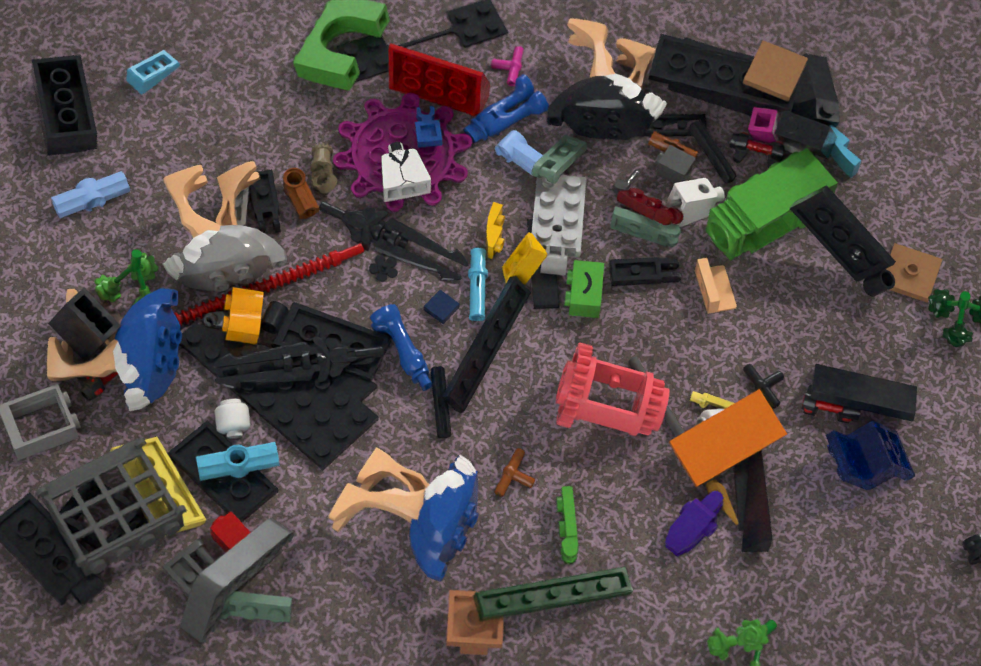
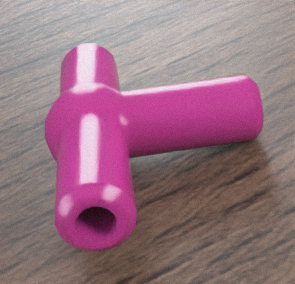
M521 46L514 48L512 61L499 59L491 61L493 69L509 70L507 79L509 86H515L518 73L522 68L521 60L524 49Z

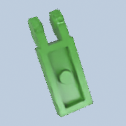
M563 486L561 488V495L556 497L557 513L562 512L563 521L558 522L559 537L565 538L561 543L560 552L564 563L573 564V562H576L578 554L573 487Z

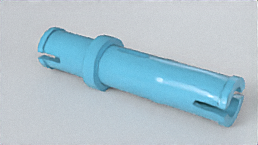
M473 248L470 251L471 265L468 270V278H470L469 320L484 321L485 279L488 277L486 250L483 248Z

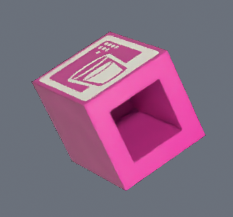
M753 108L748 128L753 140L766 143L778 141L779 138L775 131L781 117L777 110Z

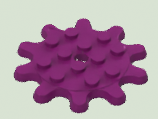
M407 93L402 97L400 106L395 109L386 108L378 99H369L364 106L368 114V119L364 123L357 124L351 121H344L339 125V134L349 140L352 146L345 152L335 154L333 164L339 170H353L358 173L357 180L351 185V192L356 198H364L371 192L383 193L381 156L389 153L388 146L391 143L401 142L404 150H417L431 178V193L419 195L418 197H421L427 205L436 206L442 200V194L438 189L440 182L452 181L462 183L468 176L467 169L455 162L454 155L467 151L472 145V139L467 134H452L447 130L446 126L454 116L453 110L443 106L435 111L434 120L440 121L442 145L418 148L415 122H419L416 118V109L420 103L419 97L414 93ZM406 198L385 202L386 207L391 212H398L403 208Z

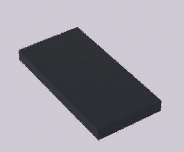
M815 364L810 398L907 421H914L917 386Z
M207 420L167 454L226 514L231 511L243 522L279 492L278 488L259 470L250 471L241 478L228 475L200 481L196 456L227 451L230 446H233ZM236 459L232 463L239 464L244 460Z

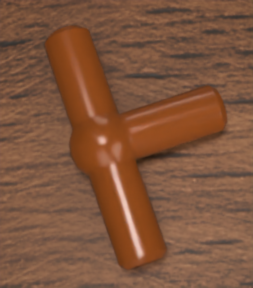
M517 448L508 465L504 467L503 475L494 491L496 495L503 497L512 480L529 488L533 487L535 478L517 470L525 455L524 450Z

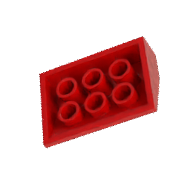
M392 43L389 45V89L404 94L414 93L419 99L446 106L475 117L484 109L490 93V82L483 72Z

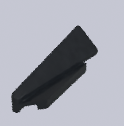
M762 450L733 466L737 518L739 522L738 530L743 531L742 552H769L773 540Z

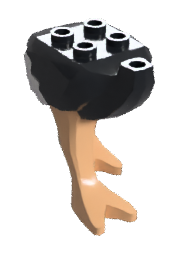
M569 19L568 28L575 32V34L570 36L569 44L592 48L594 60L590 77L568 87L549 105L547 114L548 125L559 127L565 122L579 136L603 140H628L646 132L651 123L662 114L667 104L659 96H655L653 93L645 94L643 91L644 78L651 68L656 48L629 39H617L616 46L624 54L619 55L616 62L634 68L630 77L626 78L615 74L613 71V59L605 49L608 35L607 27L604 24L593 21Z

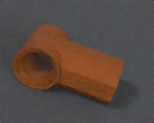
M289 168L283 175V190L289 197L299 219L314 216L319 212V206L306 182L305 173L299 168ZM291 182H298L299 184H297V185H291L290 183H291Z

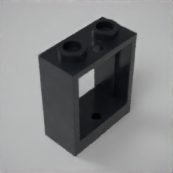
M95 480L77 489L84 503L95 498L98 494H102ZM105 485L108 491L112 489L109 486ZM120 493L112 496L115 504L122 509L135 504ZM74 496L60 510V515L79 506ZM140 508L124 518L131 531L143 525V511ZM83 512L64 520L73 535L87 528L77 521ZM119 525L108 540L106 539L107 543L126 535L122 526ZM94 532L81 538V540L95 549L102 547Z

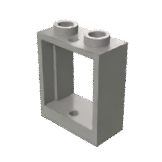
M58 384L0 405V416L18 461L79 438L76 429L81 428L76 413L70 414L68 407L72 406L67 392H61ZM57 403L66 427L23 442L14 419Z

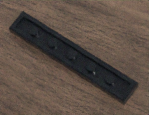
M516 276L510 277L442 395V398L459 413H464L531 294L528 288Z

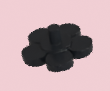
M377 255L374 259L375 263L369 266V272L377 274L376 279L380 282L386 281L387 275L390 278H395L398 274V271L393 268L397 264L393 257H389L385 262L384 255Z

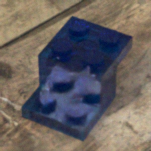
M871 421L848 435L835 430L825 435L829 443L827 449L830 455L835 458L838 466L836 469L837 474L844 482L865 490H871L893 477H898L905 481L915 477L896 430Z

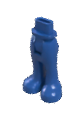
M525 74L517 77L515 90L509 96L482 110L475 118L470 120L471 124L464 127L463 130L465 134L471 137L472 142L476 143L480 139H488V136L498 135L527 116L545 113L548 111L549 105L545 96L540 91L534 93V86L531 80ZM526 101L525 103H523L521 106H519V107L516 108L515 110L506 113L507 110H509V109H511V108L517 106L518 104H520V103Z
M391 304L376 310L370 316L372 330L390 335L395 343L400 364L406 374L412 377L411 380L414 384L419 383L423 391L430 389L432 382L428 377V366L423 358V354L417 350L407 334L398 307L395 304Z

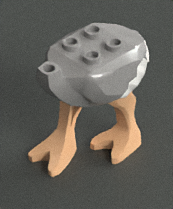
M254 161L239 165L217 177L223 200L216 223L196 214L187 200L189 193L208 183L205 175L200 176L203 172L202 165H196L164 177V184L179 209L181 223L193 237L182 253H174L172 257H169L163 263L167 273L177 282L193 289L221 292L236 284L244 285L253 282L254 279L259 278L270 264L274 269L288 265L286 251L273 238L258 229L237 224L235 198L242 190L260 179L259 173L254 172L256 170Z

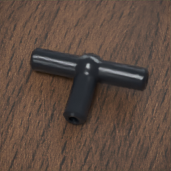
M752 364L744 366L743 371L753 382L755 390H761L772 408L778 407L780 401L769 387L782 381L784 374L781 371H777L762 379Z

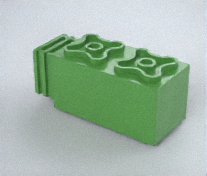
M808 148L800 152L796 151L784 161L771 165L762 174H755L745 183L732 187L728 191L724 203H720L717 207L710 209L706 232L711 237L715 246L730 261L736 256H740L743 252L750 251L752 254L797 227L800 229L806 227L790 210L792 204L826 185L835 194L838 182Z

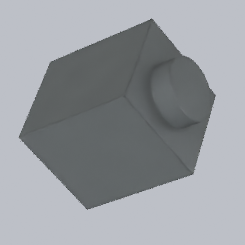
M670 145L665 153L660 152L656 159V175L672 183L687 181L694 170L696 158Z

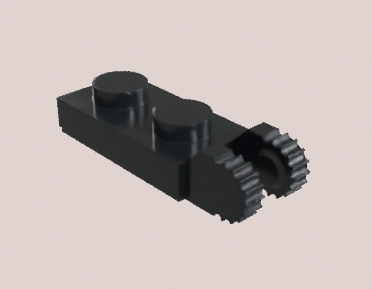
M258 171L260 179L250 185L254 216L257 219L258 228L261 232L265 233L266 226L263 218L273 217V230H275V233L281 232L280 210L273 171Z
M647 257L609 260L611 286L661 284L681 281V273L677 271L661 272V270L679 268V260L675 258Z

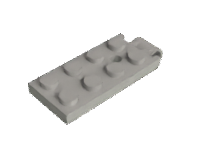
M560 175L555 184L548 182L545 177H537L532 234L547 252V257L541 263L540 273L566 275L568 256L580 257L586 177Z

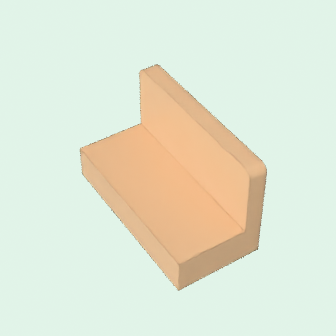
M707 258L697 259L695 273L707 313L736 309L737 305L725 266L710 267Z

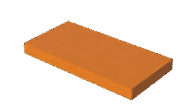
M759 389L675 437L668 443L697 488L785 437L787 433Z

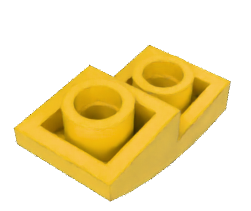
M496 202L492 204L487 221L486 251L490 259H493L496 252L500 253L505 243V239L502 238V226L505 220V216L502 215L503 205Z

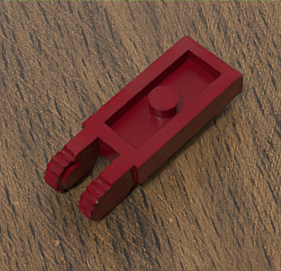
M630 188L629 190L618 192V202L662 225L680 224L684 220L683 213L678 208H668L662 205L661 200L645 196L644 192L640 189Z

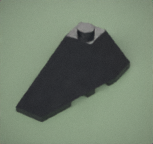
M804 53L803 56L807 57L808 61L799 80L791 113L829 127L833 125L836 128L840 123L839 102L827 57Z

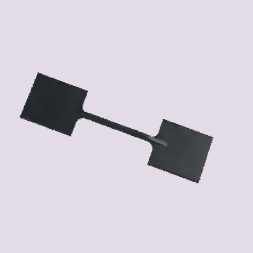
M481 0L446 11L452 23L450 29L398 46L406 48L454 33L459 36L465 48L506 35L508 30L492 0ZM369 35L336 46L338 53L356 58L360 74L355 82L389 72V45L386 44L382 35L381 37Z

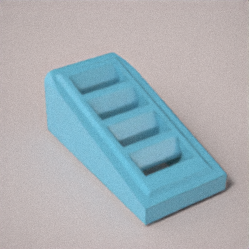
M163 50L128 68L126 81L142 95L180 67V63ZM163 60L167 65L163 66L159 61Z

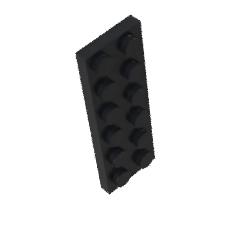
M660 34L648 80L779 112L784 110L792 111L799 84L798 81L788 102L743 84L755 56Z

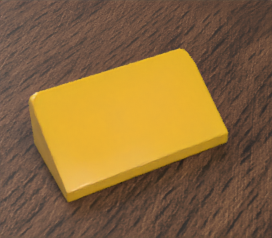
M528 232L502 266L506 283L510 277L516 276L525 285L547 257L546 250L532 233Z

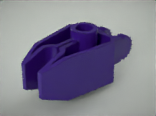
M712 491L701 502L698 499L687 502L680 510V516L670 526L665 540V547L678 557L691 551L705 536L709 538L718 528L717 514L720 512V509L722 510L724 504L723 494L718 491Z

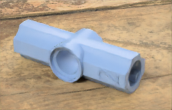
M120 171L99 180L94 178L84 179L77 184L75 189L51 197L58 217L62 218L83 209L92 211V208L99 205L103 207L107 200L130 192V187L124 173Z

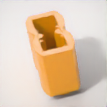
M233 287L231 295L226 294L224 310H229L228 316L223 317L222 331L226 332V340L257 344L264 292Z

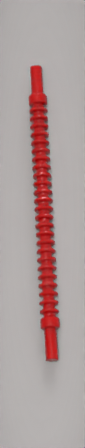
M360 243L339 252L336 250L328 253V256L322 255V259L316 257L314 262L312 260H309V264L303 262L301 267L299 265L295 266L296 269L290 267L288 272L283 270L282 274L276 273L275 277L270 275L268 280L265 278L262 279V282L257 280L255 285L249 283V287L242 286V289L266 291L269 293L271 288L276 290L277 286L282 288L284 283L290 285L292 280L297 282V278L303 280L304 275L310 277V273L316 275L317 270L323 272L325 267L330 269L331 265L333 267L342 264V261L364 253V248ZM222 294L221 298L216 296L214 301L208 299V303L201 302V306L195 304L193 309L188 307V311L182 309L180 314L174 312L180 327L182 323L189 324V320L195 322V318L199 317V319H202V315L216 312L217 309L222 311L226 295Z

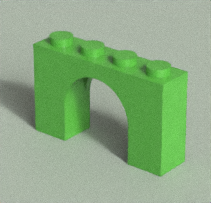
M369 0L328 1L321 17L316 20L311 34L306 37L304 46L294 58L293 63L298 77L350 91L360 74L356 58L329 51L326 47L332 39L347 32H358L381 37L390 21L386 4Z

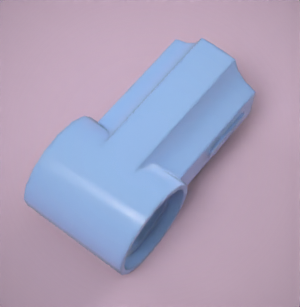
M515 130L510 131L495 146L498 156L502 155L505 157L508 163L513 161L531 175L534 164L543 156L530 147L523 135Z

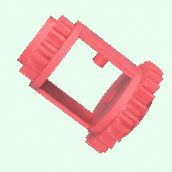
M578 343L572 361L567 360L560 379L555 402L560 404L556 425L571 428L574 420L579 421L581 419L624 431L632 436H637L638 433L649 436L652 430L658 431L666 412L670 392L669 388L664 387V381L654 378V374L646 371L643 373L597 360L596 357L592 356L593 347L591 345ZM592 381L608 384L612 388L619 387L637 392L632 412L587 400Z

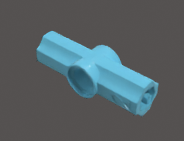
M275 442L250 447L233 445L227 451L196 456L200 481L228 475L241 478L250 471L280 466ZM236 459L244 460L239 464L232 463Z

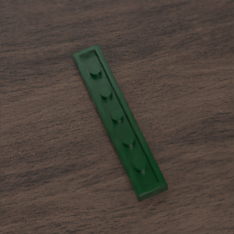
M619 567L479 591L474 593L473 599L480 621L621 597L632 594L633 589L626 567Z

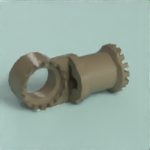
M318 143V145L312 146L311 151L313 156L311 183L320 193L326 194L332 191L337 184V178L332 174L333 164L330 161L333 148L328 146L329 144L324 145L322 143L321 145Z

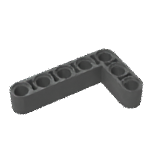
M270 517L202 571L193 583L180 628L202 644L205 643V638L210 632L214 633L217 628L226 598L283 551L282 547L287 542L292 541L294 532Z

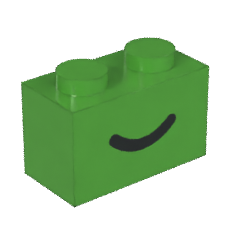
M574 260L573 270L568 269L566 283L571 285V291H566L564 305L569 307V315L599 318L604 263Z

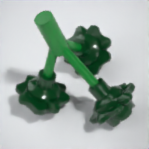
M935 289L933 291L934 295H929L928 297L930 303L928 310L933 312L935 318L941 316L948 318L950 312L955 310L954 306H958L960 309L958 320L951 327L943 329L942 337L947 339L948 344H951L953 347L964 346L966 342H972L973 333L965 328V322L963 321L964 313L967 308H971L969 314L973 316L972 321L974 323H981V296L979 300L974 299L970 303L971 296L967 291L960 294L959 300H954L955 297L949 295L948 289Z

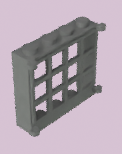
M144 438L135 439L40 486L36 491L37 497L42 498L75 556L77 567H81L85 576L102 572L111 563L127 559L133 552L152 546L156 540L166 535H174L184 526L182 514L187 512V509L184 505L177 507L142 449V446L147 444ZM138 458L145 472L131 479L123 465ZM118 468L125 482L108 491L100 476ZM150 478L157 492L143 499L135 484ZM95 480L102 494L84 503L76 488ZM130 488L137 503L119 511L112 496ZM71 491L79 506L60 515L52 500ZM162 498L169 513L155 519L147 505ZM106 500L114 514L96 523L88 508ZM141 508L149 523L131 531L123 517ZM83 512L90 526L72 535L64 520ZM118 520L126 535L107 543L100 528ZM94 532L102 547L84 556L76 541Z

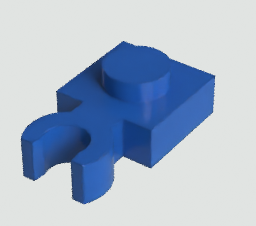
M430 106V113L427 115L422 114L421 108L417 107L416 118L419 122H415V132L418 148L441 146L440 121L434 120V107Z

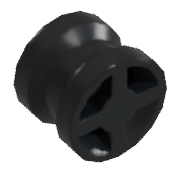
M977 534L962 542L964 550L969 553L968 561L971 565L981 563V534Z

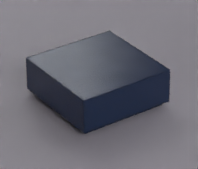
M439 290L424 305V311L442 324L460 308V303L442 290Z

